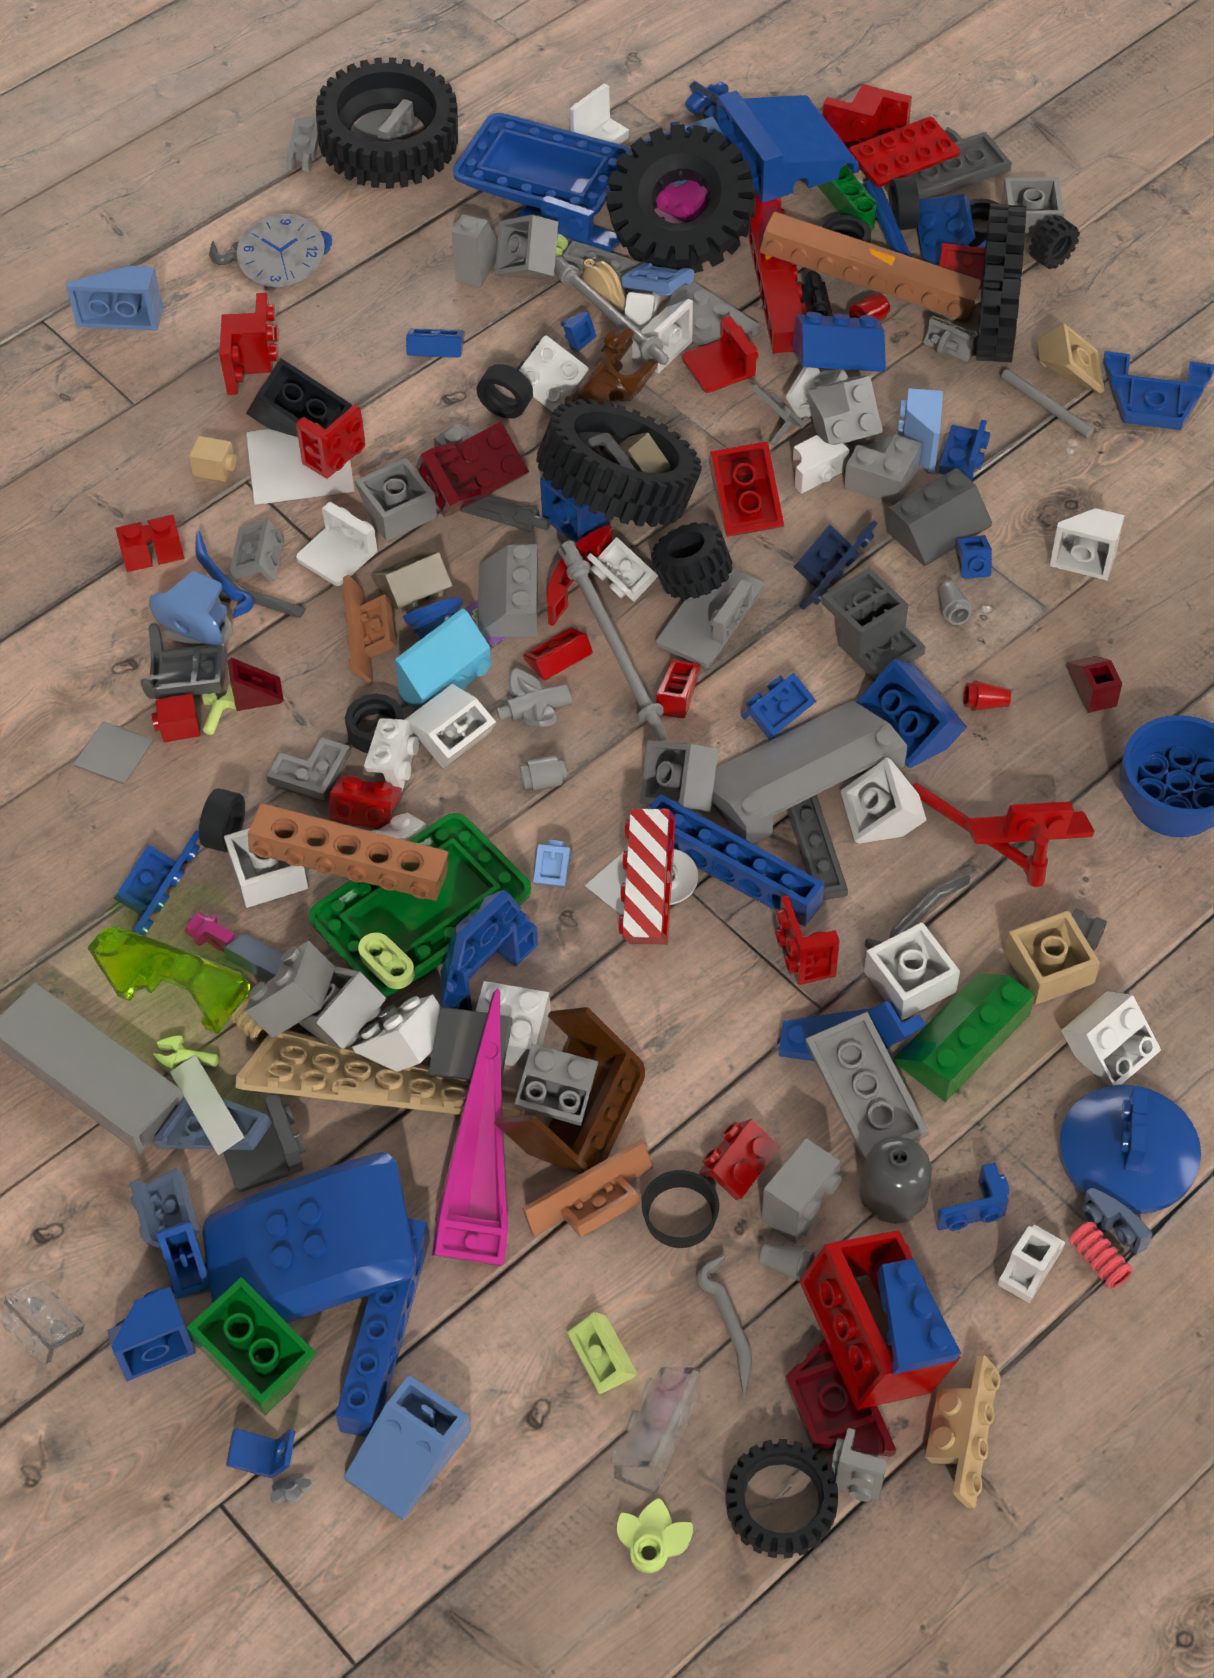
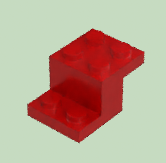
M862 84L852 103L827 97L823 103V116L849 149L851 146L908 125L910 122L912 96Z
M256 293L255 313L221 315L219 357L227 395L238 394L239 383L244 382V374L271 373L273 361H278L277 344H274V342L279 341L278 325H273L272 322L275 321L274 304H269L267 293Z

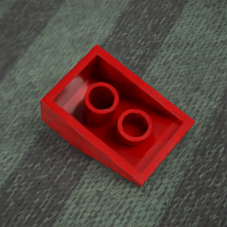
M768 441L710 451L709 465L726 536H736L784 527Z

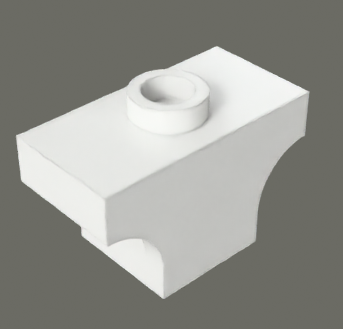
M818 435L795 446L793 451V468L796 470L795 488L803 494L846 471L849 449L843 443L836 445L828 444Z
M1033 1225V1227L1028 1226L1013 1249L1009 1262L999 1279L998 1286L1030 1303L1064 1249L1066 1242L1036 1225Z

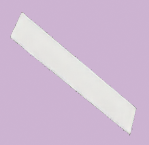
M196 1055L170 1071L218 1155L245 1138Z

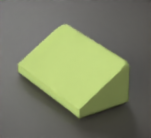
M592 1312L567 1331L599 1394L615 1388L638 1375L605 1314Z

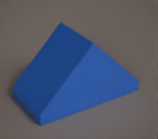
M189 1220L156 1231L176 1298L179 1299L210 1288L211 1284L191 1221Z

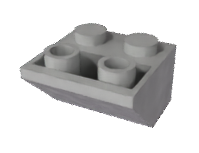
M532 1043L514 1107L581 1126L598 1061Z

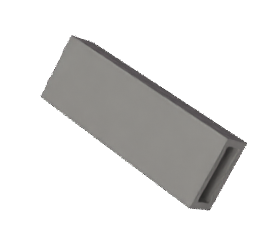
M36 982L27 990L22 991L17 996L15 1002L3 1013H0V1050L138 1154L153 1141L184 1098L179 1087Z

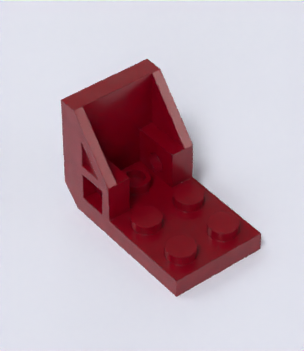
M501 421L456 445L450 443L425 451L420 455L415 466L420 476L435 493L436 504L443 517L462 510L529 473Z

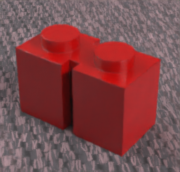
M174 515L147 520L148 525L142 526V522L115 528L127 572L153 566L147 545L148 542L152 541L158 565L184 559Z

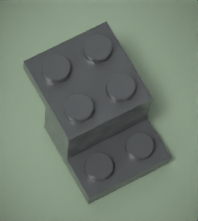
M869 567L822 595L821 604L841 622L839 646L874 680L877 679L893 659L911 663L925 654L926 646L906 628L909 604Z

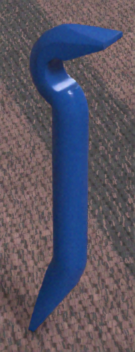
M197 531L195 539L197 560L214 580L222 584L223 592L230 599L241 602L234 608L233 618L248 613L253 608V598L248 593L237 590L208 555L200 531Z

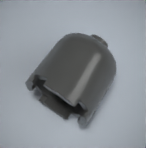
M898 1136L885 1138L875 1144L866 1156L859 1193L862 1204L877 1214L879 1220L895 1224L909 1222L913 1219L914 1215L926 1207L930 1191L932 1167L929 1156L922 1146L908 1138Z

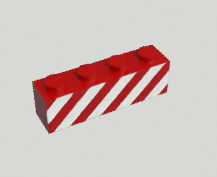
M631 809L630 819H627L625 822V837L629 839L628 851L623 853V869L627 870L626 883L621 884L620 890L621 901L624 902V914L619 916L618 929L619 933L622 934V937L629 944L668 945L676 817L669 809Z

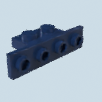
M875 520L870 522L851 544L829 525L794 565V568L815 586L801 603L800 607L803 610L812 602L818 605L822 601V595L828 592L825 589L828 584L833 586L843 576L844 572L840 569L844 565L849 567L860 555L856 551L859 546L865 548L875 535L872 531L878 524Z

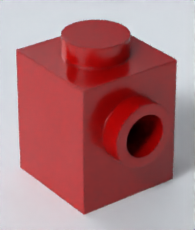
M192 694L170 696L155 700L157 712L151 713L154 731L161 732L164 743L200 736L197 710Z

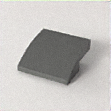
M440 1007L428 1071L429 1075L471 1081L488 1013ZM500 1015L502 1082L513 1019Z

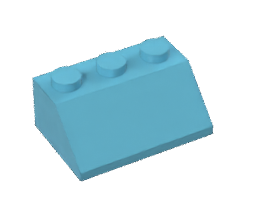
M464 608L395 659L400 698L417 711L451 684L464 690L469 683L478 676H483L492 666L490 646Z

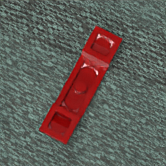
M606 525L598 528L576 543V547L583 560L592 563L587 556L591 553L597 558L613 541L612 527ZM563 559L557 564L547 590L548 624L551 626L556 624L567 609L568 588L574 581L569 579L566 573L567 567Z

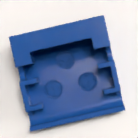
M737 90L717 96V124L722 134L727 137L728 145L734 143L742 151L743 160H747L751 170L755 194L762 203L793 194L794 184L799 179H802L808 188L839 179V171L845 164H847L853 174L858 173L859 164L808 96L742 98Z

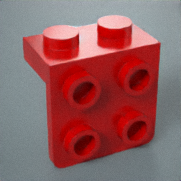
M729 316L721 319L720 340L685 352L682 355V361L702 390L710 393L756 376V359H758L759 355L755 344L750 343L746 338L743 328L737 325L732 317Z

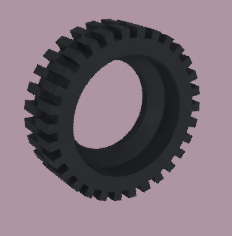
M382 57L374 58L375 64H369L366 59L360 61V67L358 68L354 63L348 65L347 73L342 69L337 71L336 79L330 77L327 80V86H322L320 95L316 99L318 144L322 156L326 157V163L329 166L334 165L336 173L340 175L344 172L345 179L349 181L357 177V184L363 186L366 181H371V187L379 188L380 183H386V189H392L393 183L400 182L401 188L408 187V180H413L415 185L421 183L422 175L430 179L434 177V169L441 172L444 169V163L449 164L452 160L451 154H455L456 144L458 145V107L455 92L452 93V87L449 83L445 84V78L442 75L435 77V70L429 67L424 71V64L418 62L412 67L408 59H403L402 64L396 63V58L389 57V63H382ZM403 99L413 102L414 116L425 126V130L419 134L394 142L372 141L359 137L350 131L353 124L361 116L375 110L394 109Z
M578 399L575 403L567 401L565 405L560 404L557 409H554L536 458V463H539L538 469L544 472L543 477L545 480L552 481L551 486L555 490L562 489L561 495L565 498H575L574 503L582 507L585 504L590 507V512L597 514L600 511L605 513L604 518L613 520V517H618L620 523L629 524V521L632 520L636 526H644L646 522L650 527H657L658 523L665 526L669 524V521L674 523L683 516L701 474L702 466L700 465V458L696 457L697 452L694 449H689L690 444L686 440H679L681 435L677 432H669L667 425L663 423L658 425L654 423V418L650 416L644 418L640 416L641 412L633 409L632 412L626 411V406L618 404L617 408L612 407L610 402L606 401L599 405L596 400L591 399L588 400V403L583 399ZM601 433H609L619 445L629 436L649 433L671 465V471L666 473H647L620 466L593 451L595 447H590L587 444V440Z

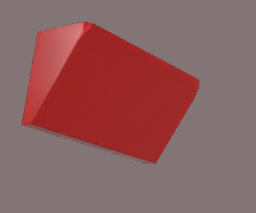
M569 628L524 653L523 658L541 679L547 680L590 656L593 650L587 634L574 628Z

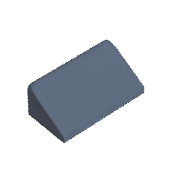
M246 933L229 942L224 947L227 960L267 982L273 979L279 972L283 953Z

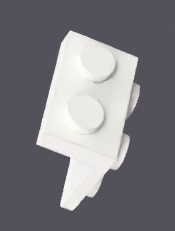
M328 502L322 508L325 529L299 551L296 558L299 564L333 585L340 586L343 584V577L347 575L351 577L377 553L375 530L370 523L361 521L351 515L347 509Z

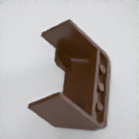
M588 1007L550 1011L548 1015L568 1036L562 1052L598 1061L581 1126L553 1118L549 1127H547L535 1115L497 1117L494 1122L528 1155L578 1174L587 1171L608 1158L645 1078V1067L642 1060Z

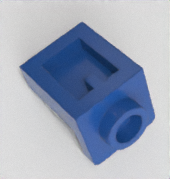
M986 536L956 537V550L961 559L962 578L991 576L992 548Z

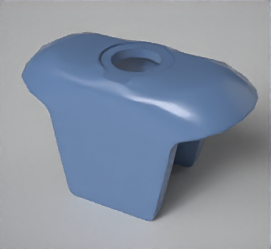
M192 571L168 592L151 595L149 599L150 610L161 625L206 645H222L223 639L219 627L228 611L225 605L216 602L222 591V584Z

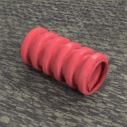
M1094 1222L1082 1224L1071 1234L1069 1243L1072 1246H1077L1076 1251L1078 1254H1084L1083 1259L1086 1263H1092L1091 1269L1099 1272L1098 1277L1101 1280H1106L1105 1285L1107 1288L1118 1287L1130 1277L1133 1267L1130 1264H1125L1123 1256L1117 1255L1118 1250L1116 1247H1110L1111 1242L1109 1239H1103L1104 1233L1101 1230L1096 1231L1097 1225Z

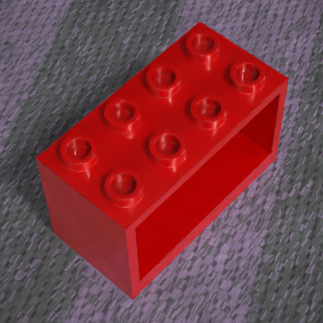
M899 1230L825 1244L799 1281L857 1410L931 1394L961 1358L959 1356L954 1362L893 1375L892 1357L854 1277L869 1274L881 1300L877 1271L882 1264L913 1259L911 1249L905 1243Z

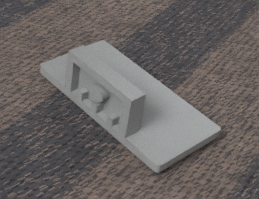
M403 99L394 109H380L365 114L351 132L372 141L405 140L420 120L414 116L413 102Z
M732 569V573L728 574V580L722 582L720 588L712 590V593L708 595H701L699 598L693 599V597L685 599L657 638L656 646L709 668L763 591L765 583Z

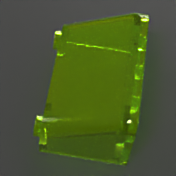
M109 927L102 930L88 946V950L118 997L131 1001L134 997L133 992L146 989L147 992L153 993L162 981L189 990L203 1014L201 1020L205 1029L219 1034L250 991V984L244 973L237 969L120 927Z

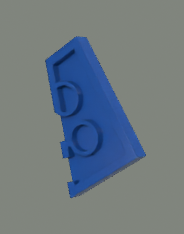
M873 1008L784 1020L779 1056L814 1061L805 1044L806 1038L865 1012H869Z

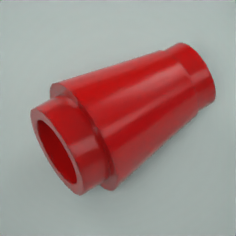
M974 680L973 683L965 684L963 704L964 707L971 708L972 711L1009 707L1010 689Z

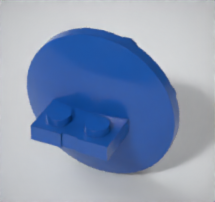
M1106 1086L1083 1096L1066 1115L1059 1137L1060 1159L1073 1185L1084 1196L1087 1190L1091 1188L1097 1189L1125 1205L1134 1214L1160 1211L1179 1201L1194 1183L1201 1161L1199 1137L1186 1113L1164 1095L1140 1086Z

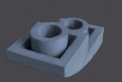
M1094 1188L1086 1191L1082 1210L1088 1222H1094L1103 1233L1115 1228L1119 1241L1124 1246H1129L1135 1255L1148 1248L1153 1233L1143 1221L1125 1205L1111 1196Z

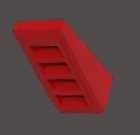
M673 659L670 661L656 695V703L661 704L663 707L662 715L677 718L686 717L701 664ZM674 674L687 675V676H689V677L680 676V675H674Z

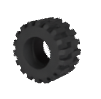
M694 522L689 525H681L679 528L667 532L668 534L662 536L658 540L659 543L653 547L654 552L651 553V559L664 591L674 598L688 599L693 597L695 599L704 594L708 595L712 593V590L720 588L722 586L721 583L728 580V574L732 573L733 562L723 535L716 526H709L708 523L702 522L698 524Z

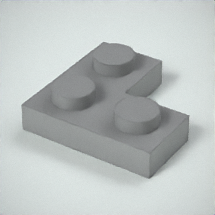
M321 737L308 761L279 752L266 776L268 784L325 801L351 754L350 746Z

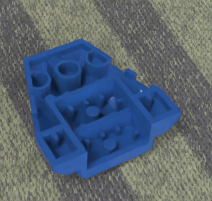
M502 890L484 897L478 913H470L456 925L446 960L441 968L442 1008L472 1011L469 979L496 952L517 966L538 946L537 927L528 920L529 917L520 910L521 907L506 891Z

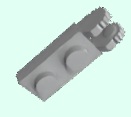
M296 118L287 153V171H294L297 160L302 161L303 172H310L312 161H315L318 148L316 118Z

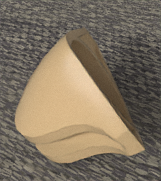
M586 259L584 261V271L580 272V278L622 315L625 314L626 296L619 275L605 261L595 262L592 259ZM583 295V297H584L589 303L593 304L592 302H590V301Z

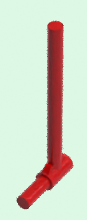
M917 782L912 785L919 794L921 801L968 831L965 823L967 818L970 817ZM1039 835L1036 837L1033 855L1029 856L1007 842L987 844L1022 867L1027 875V882L1031 886L1040 887L1045 883L1048 865L1046 855L1049 842L1046 836Z

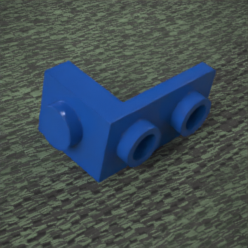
M996 1163L982 1165L978 1182L984 1199L939 1209L936 1219L938 1230L948 1229L956 1231L970 1223L979 1221L991 1223L1005 1216L1009 1201L1007 1196L1009 1195V1185L1006 1176L999 1174Z

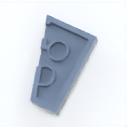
M185 1097L153 1139L158 1148L214 1149ZM222 1098L245 1137L227 1150H254L273 1122L267 1114Z

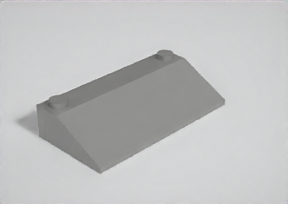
M851 700L716 767L711 803L735 835L755 844L773 834V819L775 815L868 768L870 770L885 758L891 759L899 770L904 768L907 744L890 723Z

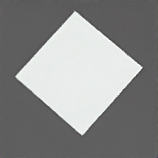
M271 429L246 432L254 505L355 492L350 460L340 471H336L331 477L326 479L302 464L297 437Z

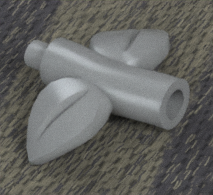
M512 668L509 675V691L513 699L507 700V705L496 708L499 720L511 717V720L515 721L522 718L525 725L546 727L557 722V713L553 708L572 704V699L566 683L543 688L542 683L536 677L521 669Z

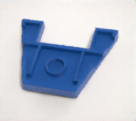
M1105 351L1103 364L1123 423L1181 430L1214 374V364L1189 362L1187 382L1128 375L1130 354Z

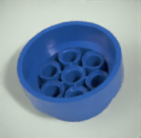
M1165 716L1141 726L1127 742L1119 772L1121 791L1136 817L1151 830L1170 837H1190L1214 827V723L1192 716Z

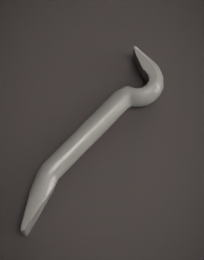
M725 1255L704 1263L697 1273V1282L703 1291L712 1294L715 1298L738 1355L742 1395L745 1396L752 1365V1351L726 1288L720 1282L708 1280V1276L713 1275L725 1263Z

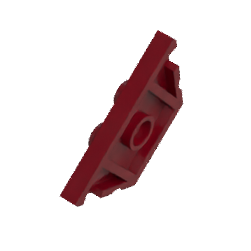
M824 1339L819 1345L816 1344L807 1353L806 1359L802 1363L797 1364L785 1377V1383L812 1448L835 1450L837 1439L845 1440L847 1429L851 1428L855 1430L853 1451L888 1457L895 1455V1445L878 1407L856 1409L826 1340Z

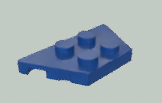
M964 194L919 200L920 218L918 231L923 261L939 266L942 243L967 246L975 238L970 204Z

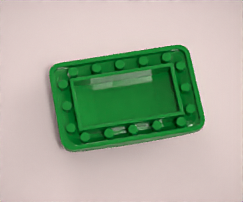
M448 814L409 840L410 842L449 851L448 872L437 901L419 899L411 894L400 891H389L377 885L349 880L314 904L309 911L310 924L352 970L360 971L384 996L392 995L401 989L389 988L362 963L358 946L364 936L370 933H382L392 940L413 962L415 973L414 979L411 982L413 983L445 962L456 925L470 913H478L484 897L504 890L511 895L519 906L530 897L531 883L528 878L463 814ZM374 952L371 955L378 956L381 952ZM397 972L393 976H400L403 973Z

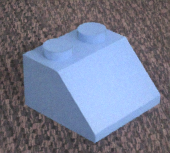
M908 388L907 400H901L900 417L905 418V420H899L898 435L922 443L920 466L928 473L935 474L943 391Z

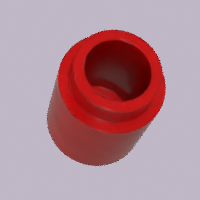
M872 294L851 306L849 317L860 318L862 315H869L877 318L880 322L890 312L889 301L882 294Z

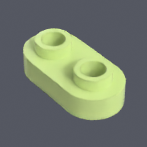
M370 933L361 939L358 950L362 963L386 986L392 989H401L413 981L415 973L412 960L386 935ZM374 952H381L378 956L371 955ZM397 972L403 973L400 976H393Z

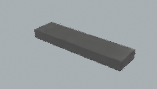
M815 795L787 809V813L807 874L825 883L824 901L848 896V888L818 797Z

